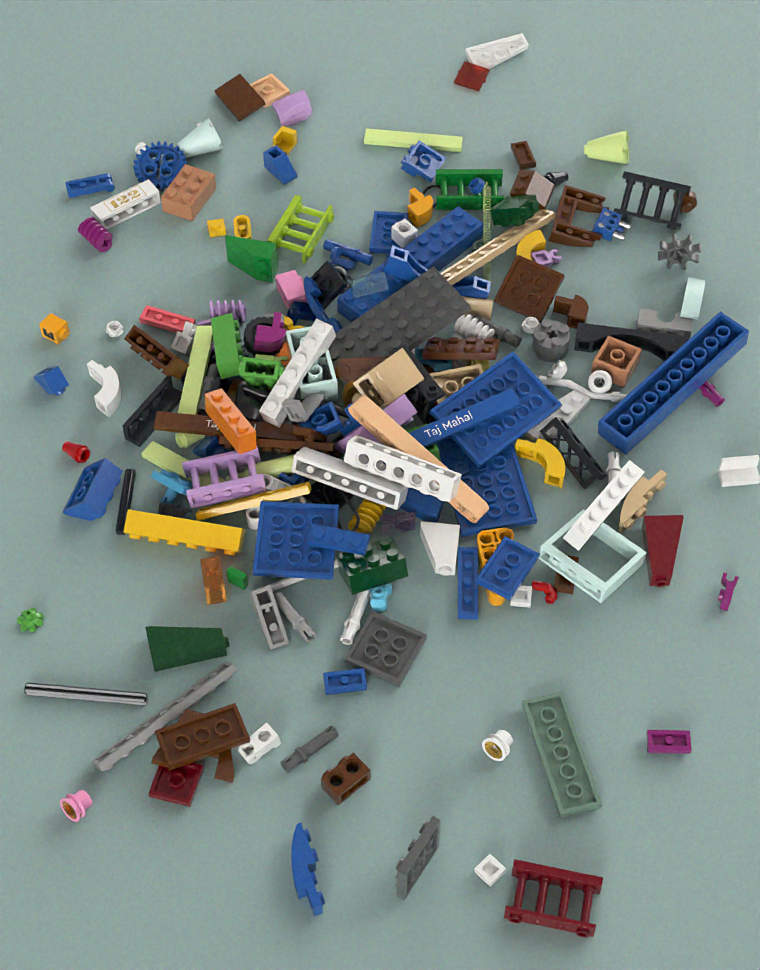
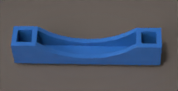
M392 245L385 259L383 272L410 282L428 270L416 261L409 251ZM477 276L464 277L452 286L461 296L487 299L490 293L491 282Z

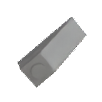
M271 586L250 592L249 596L269 650L289 644Z

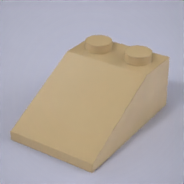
M481 364L431 373V377L445 393L444 397L436 400L437 405L482 374Z

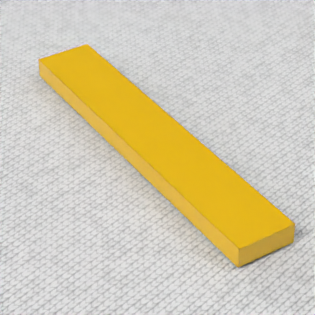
M305 482L198 509L195 515L198 521L260 506L261 501L276 502L309 494L311 485L310 482Z

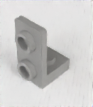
M311 393L307 395L302 403L300 400L285 399L281 405L290 421L305 422L319 406L324 396L323 394Z

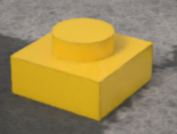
M223 218L207 221L210 238L227 235Z

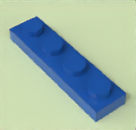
M458 547V619H478V584L475 583V579L478 576V547Z

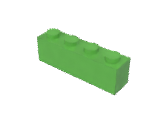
M232 313L211 318L216 363L221 379L240 375L239 364L243 361V355L240 354H243V348L241 343H239L242 340L238 331L240 330L238 320H234Z

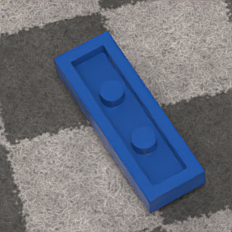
M312 524L307 542L308 545L365 556L370 542V535Z

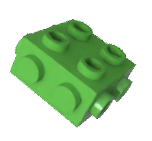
M243 357V361L239 364V374L245 382L257 387L268 386L267 388L271 390L285 370L280 361Z

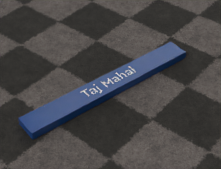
M510 388L416 429L409 434L426 448L515 409L521 403L514 390Z

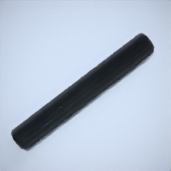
M126 469L124 474L116 524V534L118 535L126 534L124 533L128 509L130 510L136 475L134 469Z

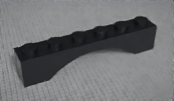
M578 323L574 350L595 352L602 347L607 337L610 336L648 351L665 362L686 343V336Z

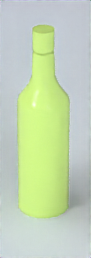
M294 454L255 463L257 475L263 473L278 478L281 472L286 475L294 474L291 472ZM248 468L244 472L237 473L238 479L249 476ZM230 475L226 476V481H230Z

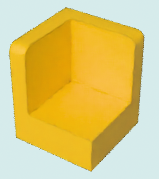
M282 126L273 136V146L277 145L287 155L297 144V131Z

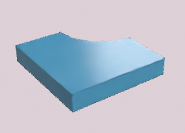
M415 348V357L418 361L429 365L434 371L452 369V360L423 359L422 352L424 348Z

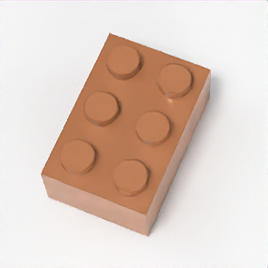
M185 164L161 196L163 211L193 221L216 190L215 174Z

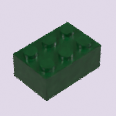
M392 536L369 543L365 556L349 552L336 554L339 573L352 595L408 577L406 558Z

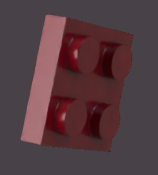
M192 762L170 771L167 767L158 766L148 793L149 797L191 807L204 771V766Z

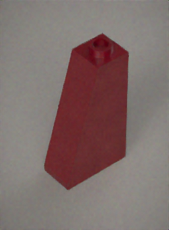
M683 515L644 516L642 533L645 552H647L646 563L650 586H670L684 519Z

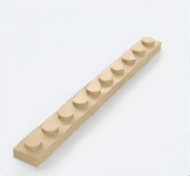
M540 209L534 214V217L526 220L525 224L513 226L441 272V275L451 285L459 282L476 269L493 260L496 256L516 245L529 233L547 225L555 219V212Z

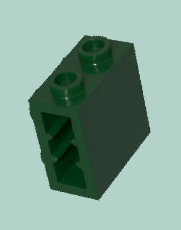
M535 194L507 196L490 209L494 226L501 225V227L511 224L521 226L539 211V203Z

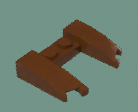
M565 185L548 241L574 247H593V242L595 240L600 241L603 235L571 224L575 210L601 213L604 208L601 202H604L606 198Z

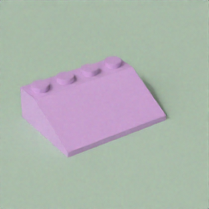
M405 394L382 409L399 425H407L413 420L412 416L417 413ZM362 425L333 443L335 449L342 454L346 453L347 443L355 435L382 444Z

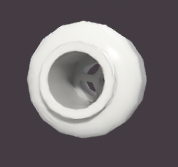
M604 370L593 372L588 379L590 390L597 394L608 392L613 384L611 375Z

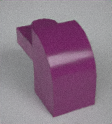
M274 312L272 327L257 325L254 350L273 352L283 346L287 329H283L282 313Z

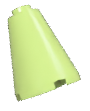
M620 131L587 141V145H584V154L592 159L628 164V131Z

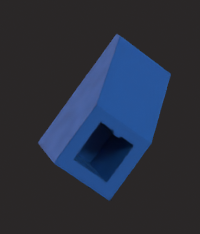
M277 145L263 152L264 167L285 185L297 178V174L287 154Z

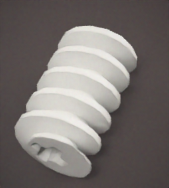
M465 314L457 319L454 326V331L466 339L469 337L485 339L493 337L495 332L494 329L489 330L488 325L483 327V322L477 324L478 319H472V315H467L466 317Z

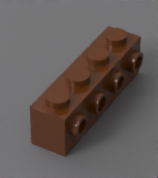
M133 325L124 338L125 341L131 344L130 349L137 354L141 352L140 356L148 362L150 360L153 361L151 365L158 370L162 368V373L170 378L173 376L179 380L189 367V364L136 325Z

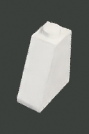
M422 521L420 523V537L432 567L437 574L445 576L455 575L460 525Z

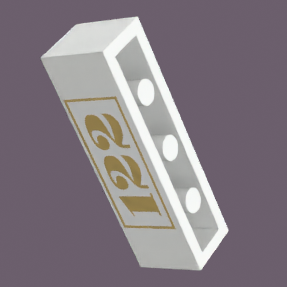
M148 179L90 207L92 217L103 225L104 228L109 229L160 204L159 190Z

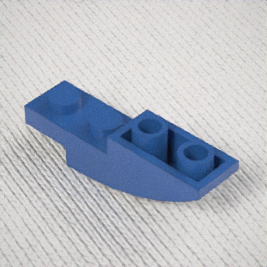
M298 823L294 831L291 850L294 885L298 899L307 896L314 916L323 913L322 905L325 904L322 892H317L315 887L318 882L314 871H316V862L319 859L315 848H310L309 842H311V837L308 829L304 830L302 824Z

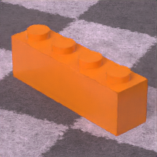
M223 389L206 393V413L238 454L257 449L256 430Z

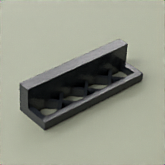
M167 376L122 425L126 440L141 447L155 431L154 423L157 411L172 412L180 403L182 392L173 388L172 378Z
M555 417L540 430V433L547 442L552 444L561 453L565 465L583 489L588 488L597 479L603 480L607 476L563 418ZM553 426L557 429L556 438H551L547 433ZM560 441L568 443V452H561L559 449ZM571 455L578 456L579 467L571 465ZM582 470H588L592 474V477L586 482L582 479Z

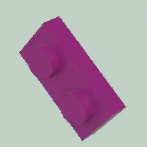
M647 730L648 753L691 754L690 731Z

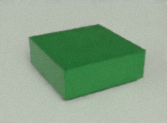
M232 566L227 569V581L245 590L248 586L247 574Z

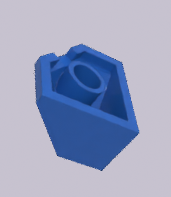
M332 401L315 409L305 422H299L301 427L312 428L326 436L337 433L340 429L344 428Z

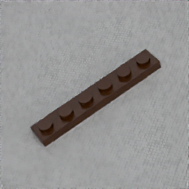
M225 436L219 437V444L223 445L224 449L235 450ZM256 438V446L262 448L264 452H273V449H281V453H292V450H300L303 447H307L330 455V452L335 453V445L333 443Z

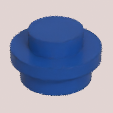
M474 178L469 184L470 192L472 194L481 193L485 186L484 180Z

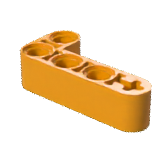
M499 528L484 530L478 533L476 547H478V559L481 570L505 536L514 540L512 530ZM485 588L489 603L499 606L505 602L506 598Z

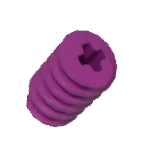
M94 217L85 219L79 225L78 232L99 252L103 253L111 248L113 235Z

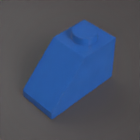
M59 366L47 367L33 376L49 395L56 394L58 396L66 391L65 387L69 386Z

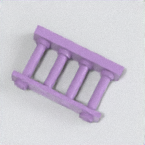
M258 447L240 455L237 451L182 462L186 478L191 477L193 489L186 490L190 507L196 508L267 492L263 473L257 475L255 463L261 462ZM248 465L249 476L238 479L236 467ZM229 469L231 480L219 483L217 471ZM210 473L212 485L200 487L199 475Z

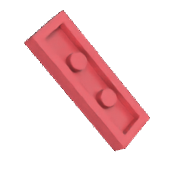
M148 305L139 317L140 323L174 333L178 331L183 332L186 321L196 325V321L193 318Z

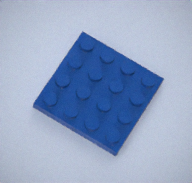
M261 501L253 576L333 580L336 550L308 545L307 539L312 524L338 528L339 505Z

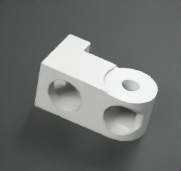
M266 722L250 736L249 743L240 745L238 752L249 764H253L273 747L274 749L277 748L281 741L277 733Z

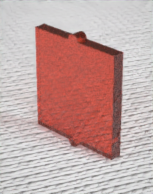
M464 61L461 69L458 70L454 84L479 92L483 83L486 82L490 69Z

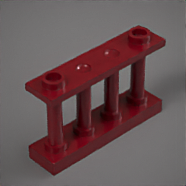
M514 859L511 876L517 878L513 907H505V919L517 924L525 922L576 933L577 936L583 938L594 936L596 924L589 923L592 899L594 894H600L603 877ZM528 880L538 881L540 884L535 912L522 909L526 881ZM551 884L562 888L558 916L544 914L548 886ZM573 889L582 890L584 893L580 921L567 918L570 892Z

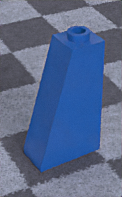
M408 488L406 501L399 508L425 522L438 523L445 501H441L438 497L430 494H423L417 489Z

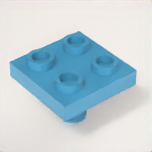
M163 469L161 472L154 470L151 478L168 487L160 501L161 503L173 504L178 493L187 495L186 490L193 489L192 482L180 479L181 476L179 474Z

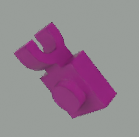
M723 573L721 584L725 587V590H720L718 600L722 601L720 609L728 611L734 587H736L739 577L735 576L733 581H728L726 578L727 573Z

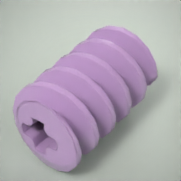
M210 300V318L232 313L234 320H239L240 317L242 322H245L247 316L246 300L244 305H242L241 300H238L237 305H235L233 300H231L230 305H228L226 300H224L223 305L220 304L219 300H217L216 305Z

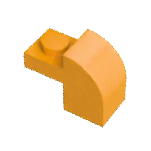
M415 187L410 189L408 219L418 228L431 220L433 215V199L431 195L424 197Z

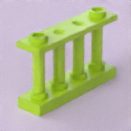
M295 195L267 242L276 243L277 249L282 247L302 253V263L306 264L308 259L313 256L314 249L328 225L334 220L333 206L329 205L325 212L305 207L302 204V196ZM305 213L321 218V220L317 224L297 218V216ZM297 224L303 227L313 229L314 231L312 235H309L299 231L292 230L290 228L292 225ZM285 236H291L305 240L307 243L303 247L283 241Z

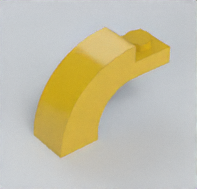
M541 229L529 233L519 242L516 256L520 255L532 261L531 253L545 250L546 241Z
M540 438L537 439L536 444L528 440L517 439L515 444L517 456L539 463L545 470L544 483L562 488L565 477V462L561 453L552 444Z

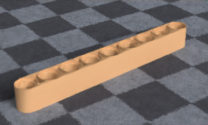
M362 395L348 408L351 416L383 445L448 469L367 396ZM460 480L457 495L449 503L470 522L476 523L489 510V506L478 494Z

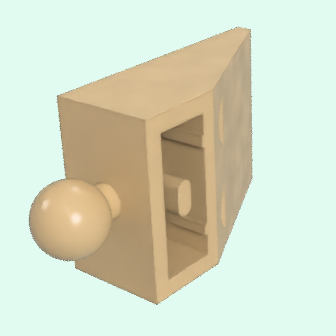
M401 348L353 383L360 394L353 396L352 403L362 395H365L383 409L421 382L424 377L405 350Z

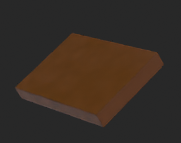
M241 74L214 90L217 97L239 122L266 105L262 97Z

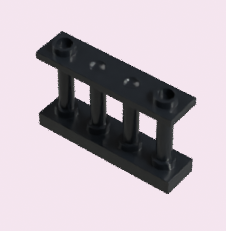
M624 171L622 178L626 180L625 183L627 185L621 208H614V212L621 214L622 218H627L628 215L666 224V228L677 230V227L681 228L682 224L677 223L683 196L690 194L691 186ZM638 182L642 183L643 191L637 213L627 211L633 185ZM652 186L659 187L660 193L654 216L643 215L649 191L652 189ZM669 190L676 191L675 194L677 196L670 221L660 219L666 193H669Z
M405 344L389 351V354L393 355L403 348L424 377L421 382L404 394L416 409V414L424 424L435 422L436 420L430 414V410L435 407L436 400L445 396L444 391Z

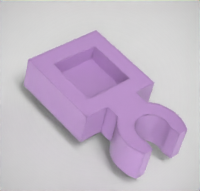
M557 249L551 250L550 253L542 250L530 254L532 261L546 267H552L553 263H559L562 259V256H556Z

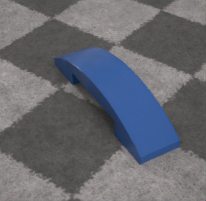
M306 276L304 278V289L312 312L318 320L333 326L335 333L343 328L342 325L335 318L327 316L317 299L322 295L314 280Z

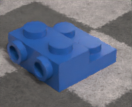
M419 140L416 145H411L407 152L409 156L405 155L400 163L403 164L401 167L403 171L414 178L418 174L431 183L436 176V169L441 168L446 157Z

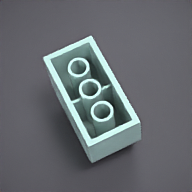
M312 326L286 331L289 362ZM329 350L322 354L306 373L297 390L298 399L306 398L307 395L315 393L323 394L324 399L322 402L338 401L337 379Z

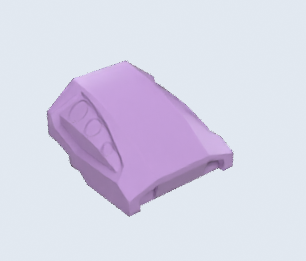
M304 89L272 103V107L275 108L281 122V127L305 121L312 115L310 101Z

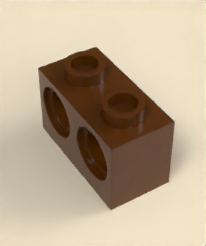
M353 752L350 756L343 757L335 768L324 772L321 778V788L339 806L371 780V770ZM356 769L357 772L350 773L348 772V770ZM334 782L341 783V785L339 786H333L331 784Z

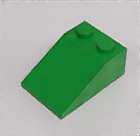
M230 235L225 236L228 262L256 280L274 281L278 270L276 243Z

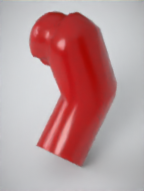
M533 580L532 590L543 591L546 595L545 601L548 604H553L558 599V593L550 583Z

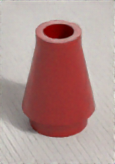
M66 441L62 446V450L77 463H85L90 457V450L86 445Z

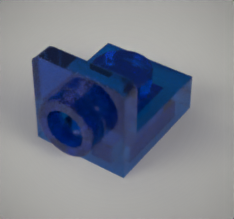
M293 301L291 307L287 310V317L293 321L294 326L298 319L315 321L316 319L308 303Z

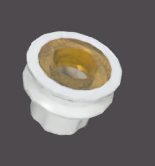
M499 730L496 734L488 735L482 742V747L491 759L503 761L510 753L509 747L512 745L513 739L507 731Z

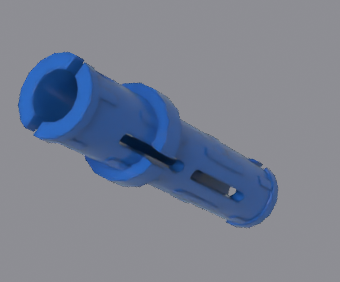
M326 239L323 243V249L332 251L335 247H342L341 256L368 266L372 264L373 255L366 254L358 248L353 249Z

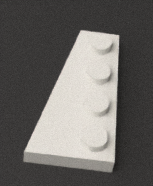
M523 33L466 48L465 54L478 76L527 50L529 44Z
M573 390L559 399L562 404L559 410L524 436L534 442L538 438L547 441L540 433V430L555 417L563 418L569 426L589 404L590 398L577 390ZM553 426L547 433L551 438H556L557 429Z

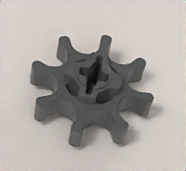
M673 234L671 243L660 241V250L663 251H658V260L667 259L668 269L673 264L682 265L683 270H686V262L693 261L699 263V255L695 253H701V244L691 245V235H688L685 240H680L676 238V234Z

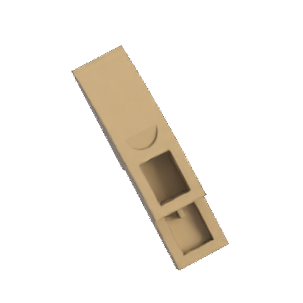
M660 470L650 480L642 476L635 483L623 503L618 533L621 534L626 529L629 530L638 518L641 519L647 513V503L657 491H662L666 486L667 473Z

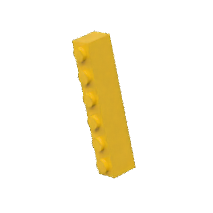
M129 509L124 527V533L129 534L131 539L140 540L141 537H146L149 542L154 543L164 540L167 541V545L178 546L179 543L186 544V548L196 550L200 546L205 547L204 551L216 553L218 549L223 550L224 554L235 556L236 553H242L246 531L238 527Z

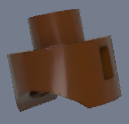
M676 191L673 193L674 203H675L676 196H677V195L675 194ZM693 191L683 196L680 212L688 213L696 207L697 198Z

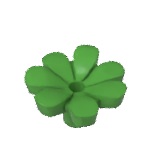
M36 608L27 609L17 618V623L21 624V631L25 632L29 628L30 632H35V626L41 627L43 625L42 619L44 616L41 612L37 613Z

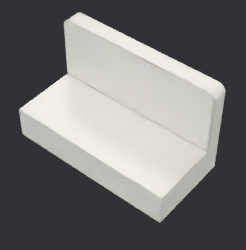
M759 455L722 458L718 468L721 486L759 484L760 475L757 469Z

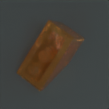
M220 556L200 559L207 605L227 602Z

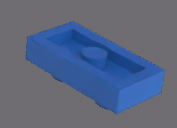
M364 668L323 673L325 695L367 690Z

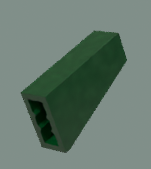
M145 627L155 672L227 656L226 648L230 647L228 636H223L222 628Z

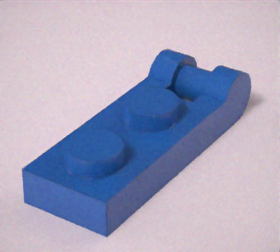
M109 173L65 182L69 198L105 190L112 192L115 189L112 176Z

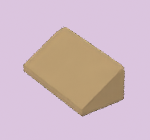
M462 296L471 307V310L465 313V317L472 315L473 319L478 314L491 321L493 300Z

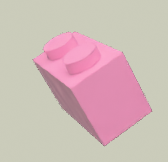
M296 270L275 276L276 288L288 312L308 306L303 279L301 275L298 276Z

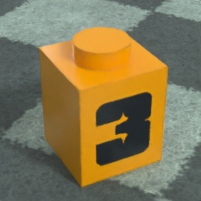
M52 313L39 324L42 336L58 345L70 334L67 321Z

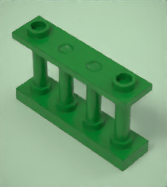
M436 169L435 185L441 186V195H436V210H454L458 206L463 210H483L484 197L481 193L475 195H465L464 186H469L474 178L484 180L485 186H487L486 182L488 186H491V204L485 205L487 207L484 210L490 209L489 206L491 208L504 199V195H498V186H502L503 169ZM448 186H458V195H448Z

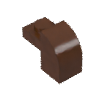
M576 294L574 299L556 295L553 312L567 315L568 327L577 329L578 323L587 322L589 306L584 298Z

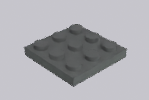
M372 611L345 656L344 662L358 669L364 668L365 672L400 687L427 640V635Z
M432 816L429 822L425 821L419 832L421 833L419 838L412 840L408 847L409 853L397 863V874L395 877L397 883L395 887H397V897L404 901L439 848L441 820L435 816Z

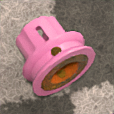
M79 790L74 795L69 793L66 795V798L60 800L63 812L74 822H78L80 818L85 817V810L93 804L90 796L84 790Z

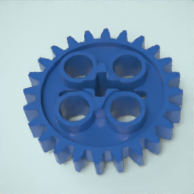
M158 141L157 145H154L152 142L151 147L145 145L146 150L140 149L141 154H136L137 159L134 160L135 165L133 168L138 182H144L149 179L157 189L160 188L163 192L164 188H168L184 165L188 164L186 156H184L183 151H179L178 146L174 148L173 143L167 146L166 141L161 145L160 141Z

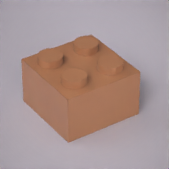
M608 336L593 360L591 374L597 370L607 371L611 375L614 384L625 388L639 364L642 349Z

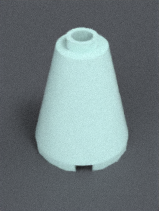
M209 118L177 143L179 151H183L186 158L224 148L214 126L212 127L209 124L211 123Z

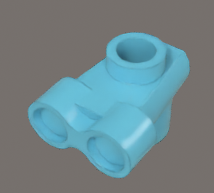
M391 583L369 589L372 610L381 612L387 609V597L392 593L393 587Z

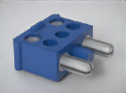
M604 207L592 232L602 234V239L610 242L613 237L624 241L625 235L622 232L624 228L629 230L631 224L622 221L621 214Z

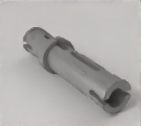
M283 592L276 593L274 596L276 604L292 623V628L298 631L307 643L313 641L314 639L311 635L316 638L317 634L307 624L308 620L298 613L284 596Z

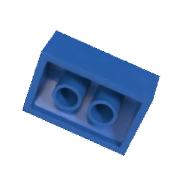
M106 458L84 467L62 513L88 521L101 518L106 512L108 502L113 498V491L120 483V476L123 471Z

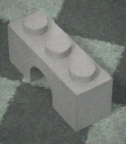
M639 308L636 330L686 336L687 342L691 337L693 319L680 317L681 313H675L673 321L662 322L657 318V310Z

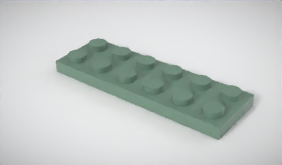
M563 692L523 700L522 707L559 817L562 818L600 809L602 802Z

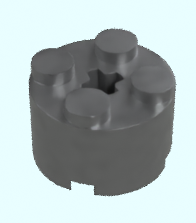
M542 320L535 328L532 349L536 353V357L545 362H555L556 359H563L568 353L569 327L557 321Z

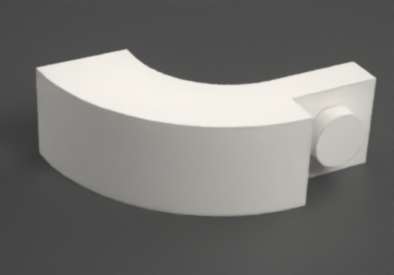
M91 360L87 363L89 375L103 386L100 392L94 396L96 407L107 417H110L117 410L121 401L119 379L111 366L105 369L101 364Z

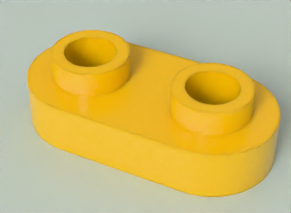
M246 215L236 216L233 220L234 235L236 237L252 239L250 218Z

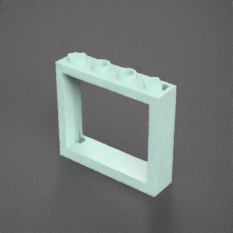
M583 509L541 545L539 559L602 603L642 566L647 552L605 523H602L593 535L630 560L606 583L556 548L564 541V536L586 511Z

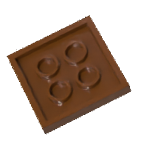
M517 255L493 301L523 316L534 317L541 323L565 275Z

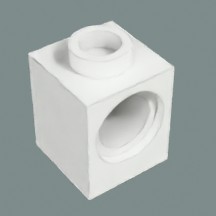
M406 219L392 226L391 238L401 248H404L418 237V230Z

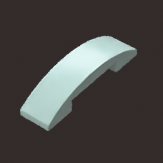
M688 277L680 317L698 320L705 280Z

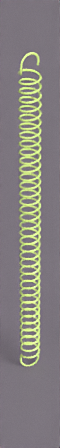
M486 182V185L488 186V183ZM484 186V187H485V186ZM483 187V189H484V187ZM490 188L483 190L484 209L487 207L485 205L491 204ZM490 205V206H491V205ZM489 206V208L491 209V207ZM483 209V213H484L483 216L485 217V216L487 215V214H485V213H490V212H486V211ZM486 209V210H490V209ZM490 213V214H491V213ZM488 214V215H490V214ZM490 215V217H491V215ZM483 217V218H484V217ZM486 217V218H490V217ZM484 218V219H483V221H484L483 224L485 225V224L487 223V222H485V221H490V220H486V219ZM490 218V220H491V218ZM490 221V222H491V221ZM488 222L491 225V223ZM483 225V226H484V225ZM486 225V226H490V225ZM485 226L483 227L484 244L491 241V229ZM490 226V228H491V226ZM483 244V245H484V244ZM489 261L491 263V261ZM486 263L483 267L486 270H490L491 264ZM483 269V270H484V269ZM490 270V271H491V270ZM483 271L484 274L488 272L491 274L490 271ZM483 274V275H484V274ZM486 274L483 278L486 280V278H490L491 275ZM490 278V280H491V278ZM487 280V281H490V280ZM490 281V282H491V281Z

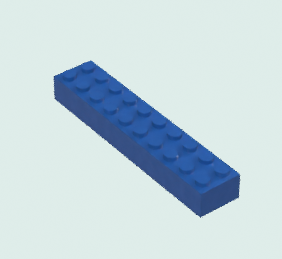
M458 206L402 249L409 251L413 258L428 270L434 266L440 271L469 249L475 241L482 239L483 223ZM382 263L337 298V312L350 322H353L406 286L410 281L383 272L384 263Z
M720 311L598 421V434L627 455L747 344L749 330Z

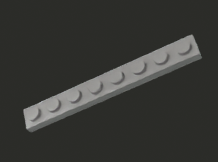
M222 663L91 762L96 769L102 772L110 770L115 766L116 761L129 756L133 752L132 749L136 746L146 743L150 739L149 736L155 733V730L166 727L169 721L182 716L185 709L198 704L200 698L205 694L208 695L214 692L216 686L221 682L231 679L232 674L237 669L232 663Z

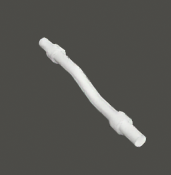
M547 376L537 377L545 386L568 387L579 391L591 399L611 400V402L619 403L628 395L619 394L620 392L616 391L597 394L571 380L547 378Z

